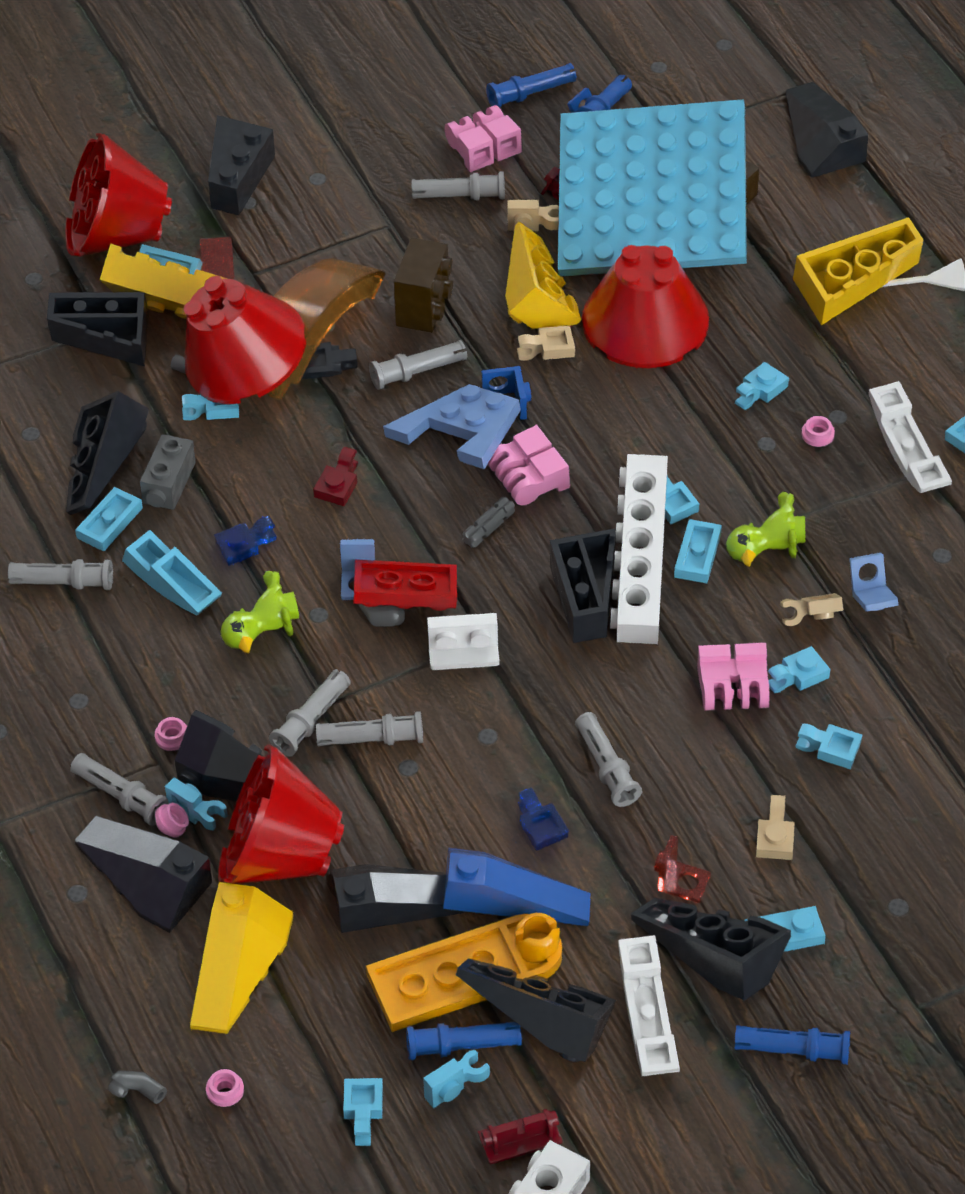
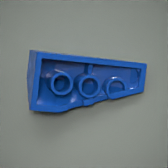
M448 848L443 909L508 917L520 914L544 913L554 918L558 923L589 925L591 893L486 852Z

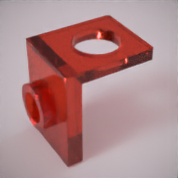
M232 238L200 239L201 259L203 262L202 271L234 279Z
M671 835L665 850L659 852L655 862L654 871L659 872L658 891L699 903L711 877V872L677 862L678 837ZM684 875H692L697 878L699 884L694 889L686 890L678 885V880Z

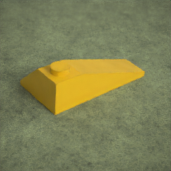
M520 221L514 228L505 294L508 314L517 323L521 324L523 322L532 329L577 325L581 321L577 303L573 296L565 295L562 287L566 282L551 267L555 262L543 239Z
M223 882L218 884L192 1012L191 1029L228 1034L250 1001L249 996L259 981L265 979L269 973V966L277 955H281L287 945L294 917L293 912L254 886Z

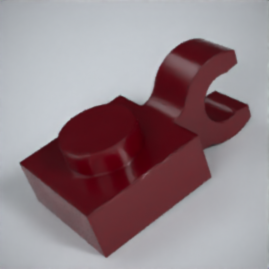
M343 447L336 468L326 465L313 489L315 498L341 506L346 505L358 483L357 474L353 473L358 464V461L353 460L357 450Z

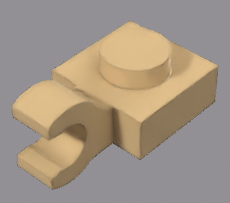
M508 200V231H514L515 225L519 221L532 231H539V224L549 230L559 229L558 205L539 207V200Z
M570 325L538 328V335L524 334L518 336L520 348H517L519 360H530L539 353H542L543 360L575 357V345Z
M835 593L806 597L801 600L784 599L780 602V606H792L795 610L793 617L782 619L783 624L787 626L797 625L806 614L813 615L814 619L820 620L833 618L834 612L843 611L842 597Z
M771 795L769 820H758L756 857L792 860L795 822L784 821L785 796Z

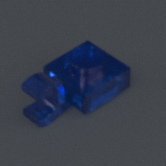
M270 516L260 518L250 529H248L246 523H242L214 534L216 544L228 566L259 554V545L271 543L277 539L273 531L275 525Z
M532 788L518 793L522 800L518 803V806L523 814L520 816V825L536 851L568 838L569 829L553 803L542 806Z

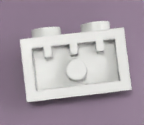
M496 613L427 617L430 668L432 670L499 665Z

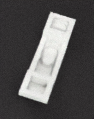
M900 382L869 389L871 404L883 437L892 456L911 485L920 493L951 485L952 480L939 455L933 457L911 415L912 404Z
M655 935L618 940L628 1016L641 1075L649 1076L679 1072L680 1067L674 1035L671 1034L661 981V965Z

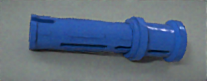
M568 63L564 66L528 77L512 76L509 81L495 84L492 82L486 86L487 98L491 107L497 105L501 108L502 104L512 101L519 103L524 101L527 95L569 82H575L577 78L576 71L570 73L574 66Z
M618 75L599 95L589 97L585 105L579 107L575 112L611 110V107L631 90V80L627 78L624 82H621L625 75Z
M516 1022L449 1028L448 1025L441 1023L437 1025V1028L416 1030L412 1026L406 1027L409 1060H415L416 1056L439 1054L440 1057H447V1055H451V1051L507 1045L518 1046L522 1043L521 1028Z
M741 1025L736 1026L735 1049L805 1055L806 1059L814 1062L818 1058L840 1060L842 1064L848 1065L850 1031L837 1034L820 1032L819 1028L808 1029V1032H795L779 1029L752 1028Z

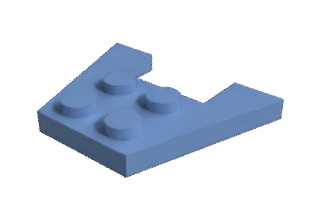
M469 384L383 426L385 437L408 445L428 428L469 440L457 450L458 459L460 462L485 469L521 411L519 399Z

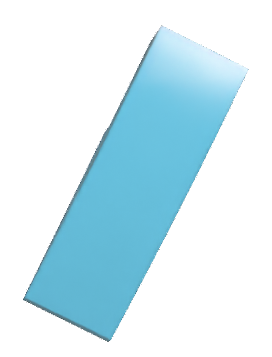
M151 530L147 531L125 549L122 562L154 590L195 615H199L222 595V592L176 547L170 550Z

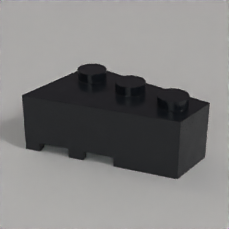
M217 115L208 178L211 209L240 215L275 157L273 129Z
M145 292L49 293L47 322L52 341L145 367L149 315Z
M616 528L550 540V569L573 643L607 637L614 571Z

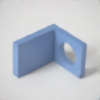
M373 539L340 540L342 565L341 600H353L354 591L349 588V584L354 581L355 559L375 560Z
M882 553L849 559L852 594L865 611H878L898 606V598L886 586L884 556ZM867 563L874 564L877 568L875 577L868 581L861 580L859 578L860 568Z

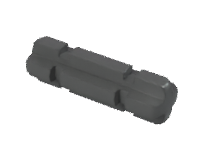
M507 497L500 498L494 504L495 507H490L474 522V525L469 526L463 532L462 540L464 543L468 544L471 548L477 547L483 541V538H487L504 520L508 519L515 512L513 501H510Z

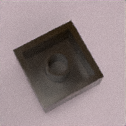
M417 238L410 239L393 281L396 326L432 333L436 322L442 320L445 310L444 301L445 299H450L453 291V281L449 280L453 261L452 258L448 257V244Z

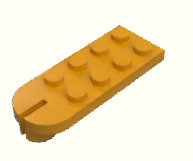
M544 913L515 915L366 965V975L391 1031L394 1032L487 1000L456 976L457 968L468 958L512 969L517 974L516 978L519 979L535 978V976L551 977L558 970L562 961V942L560 939V928H557V921Z

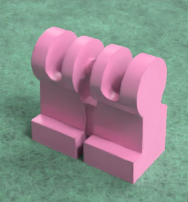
M497 105L487 108L486 115L482 111L474 113L473 121L470 117L466 116L460 119V125L455 121L445 124V135L448 143L463 157L464 164L469 172L493 164L494 157L497 161H501L522 152L521 129L508 115L504 116Z
M538 425L513 436L512 442L500 444L488 462V466L492 471H495L497 478L503 482L504 487L511 493L512 498L518 505L530 504L539 495L555 488L558 492L570 488L568 464L554 447L552 448L551 442Z
M766 643L735 644L734 659H731L730 644L698 646L697 668L704 711L714 710L715 699L722 700L724 710L732 709L734 689L731 688V683H736V687H739L737 689V697L740 699L741 709H749L750 697L757 699L759 708H769Z

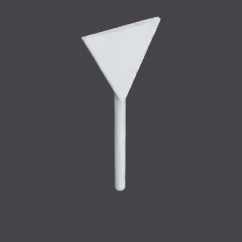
M960 258L927 276L893 279L882 287L925 282L965 291V268Z

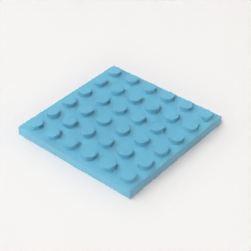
M744 99L562 113L560 123L558 229L559 275L575 276L607 273L622 254V249L628 245L667 246L673 250V256L682 268L747 264Z

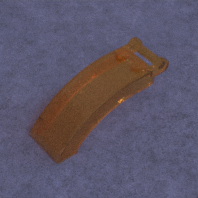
M329 258L303 269L280 288L274 297L289 303L300 314L305 324L304 338L307 342L302 359L296 369L281 385L267 393L269 397L278 400L282 399L290 383L298 384L314 352L334 323L358 302L366 298L374 299L386 275L384 270Z

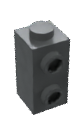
M161 435L140 480L143 504L175 509L196 463L193 440Z

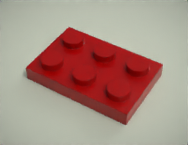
M355 559L353 604H362L366 607L393 605L402 609L430 607L438 611L448 608L456 609L457 565Z

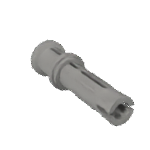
M504 171L499 172L498 175H479L477 172L470 174L468 178L412 179V198L471 196V199L479 200L480 197L499 196L500 199H505Z
M458 340L457 342L411 356L399 353L394 356V359L381 363L372 361L369 363V372L375 388L380 390L384 388L385 384L398 380L407 382L412 378L413 374L461 360L464 361L467 359V351L453 353L465 348L462 340Z
M77 559L72 564L10 562L8 579L10 584L72 585L73 588L79 590L83 589L84 586H100L104 590H111L113 565L111 560H104V563H84L83 559Z
M338 669L333 670L305 704L299 709L290 711L286 716V722L281 728L271 732L269 735L271 745L277 747L285 756H293L303 738L310 737L315 731L316 721L329 709L340 694L350 686L351 681L347 674L343 671L339 672Z
M417 711L414 715L393 717L392 714H386V716H382V719L369 721L316 724L317 745L324 746L370 741H384V744L394 745L395 741L416 740L418 743H423L421 711Z
M592 712L580 715L575 721V726L579 729L600 767L599 778L603 784L608 785L612 792V802L618 807L634 803L641 796L642 788L630 776L628 763L618 758L596 715Z
M84 753L78 754L72 761L70 768L72 773L79 775L99 789L117 798L124 810L135 811L143 816L144 821L149 825L156 824V809L163 804H169L165 796H156L146 790L142 782H130L89 758Z

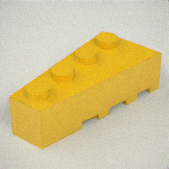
M908 217L797 255L793 280L816 318L823 325L886 285L889 281L917 265L924 240Z
M110 244L99 280L112 292H145L148 309L163 313L164 309L175 311V315L186 319L184 312L186 303L204 286L208 278L218 275L201 270H195L194 275L189 274L190 270L180 264L168 261L165 266H162L159 261L150 258L147 254L137 252L136 256L132 257L126 255L122 251L121 246Z

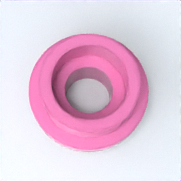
M811 417L802 427V438L811 446H826L834 439L835 430L831 422L825 417Z
M175 717L162 720L155 730L157 745L168 751L179 750L187 725L181 719Z
M163 804L155 811L156 825L163 834L177 838L185 832L186 826L189 824V818L186 811L179 804Z
M227 1069L216 1071L206 1084L208 1099L213 1104L221 1107L236 1104L244 1093L242 1079L235 1072ZM223 1088L231 1089L228 1092H219Z

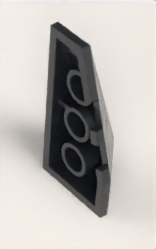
M814 82L786 90V100L793 125V136L797 146V157L811 178L866 162L869 134L853 113Z
M119 391L81 407L73 433L72 443L77 446V455L71 457L70 466L75 468V475L71 478L68 485L66 513L73 515L92 506L145 432L149 408Z
M195 710L191 715L175 758L177 779L184 784H192L205 796L237 801L255 759L258 755L263 756L261 755L262 750L254 744L250 748L246 747L232 737L235 730Z
M95 816L74 840L75 845L99 872H103L111 880L120 895L123 894L133 905L134 911L141 918L171 933L212 883L209 857L177 840Z
M370 864L330 870L341 933L468 913L467 911L443 909L446 873Z
M660 898L652 899L631 913V920L651 936L655 935L658 942L714 987L744 1001L769 984L791 938V930L761 917L750 916L748 921L730 918L729 911L718 910L716 914L697 912L695 905Z
M470 958L464 961L456 971V976L548 1048L559 1052L562 1058L573 1062H585L595 1051L616 1002L615 999L569 984L567 991L551 987L548 984V978L540 976L519 979L516 978L517 974L512 969Z

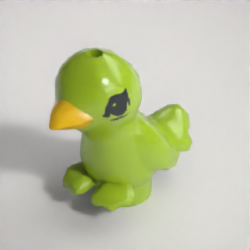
M786 492L779 494L778 503L780 508L770 515L761 527H754L753 523H750L749 525L735 528L729 534L726 541L729 555L733 559L743 562L748 567H750L757 555L767 549L782 550L788 548L791 558H796L797 543H805V516L793 515L794 495Z
M265 572L263 580L267 589L257 600L251 612H245L241 608L240 611H234L224 620L221 627V636L224 643L230 648L241 649L243 652L249 653L252 642L263 631L276 630L284 627L288 636L293 635L291 620L299 618L294 591L282 593L278 572Z

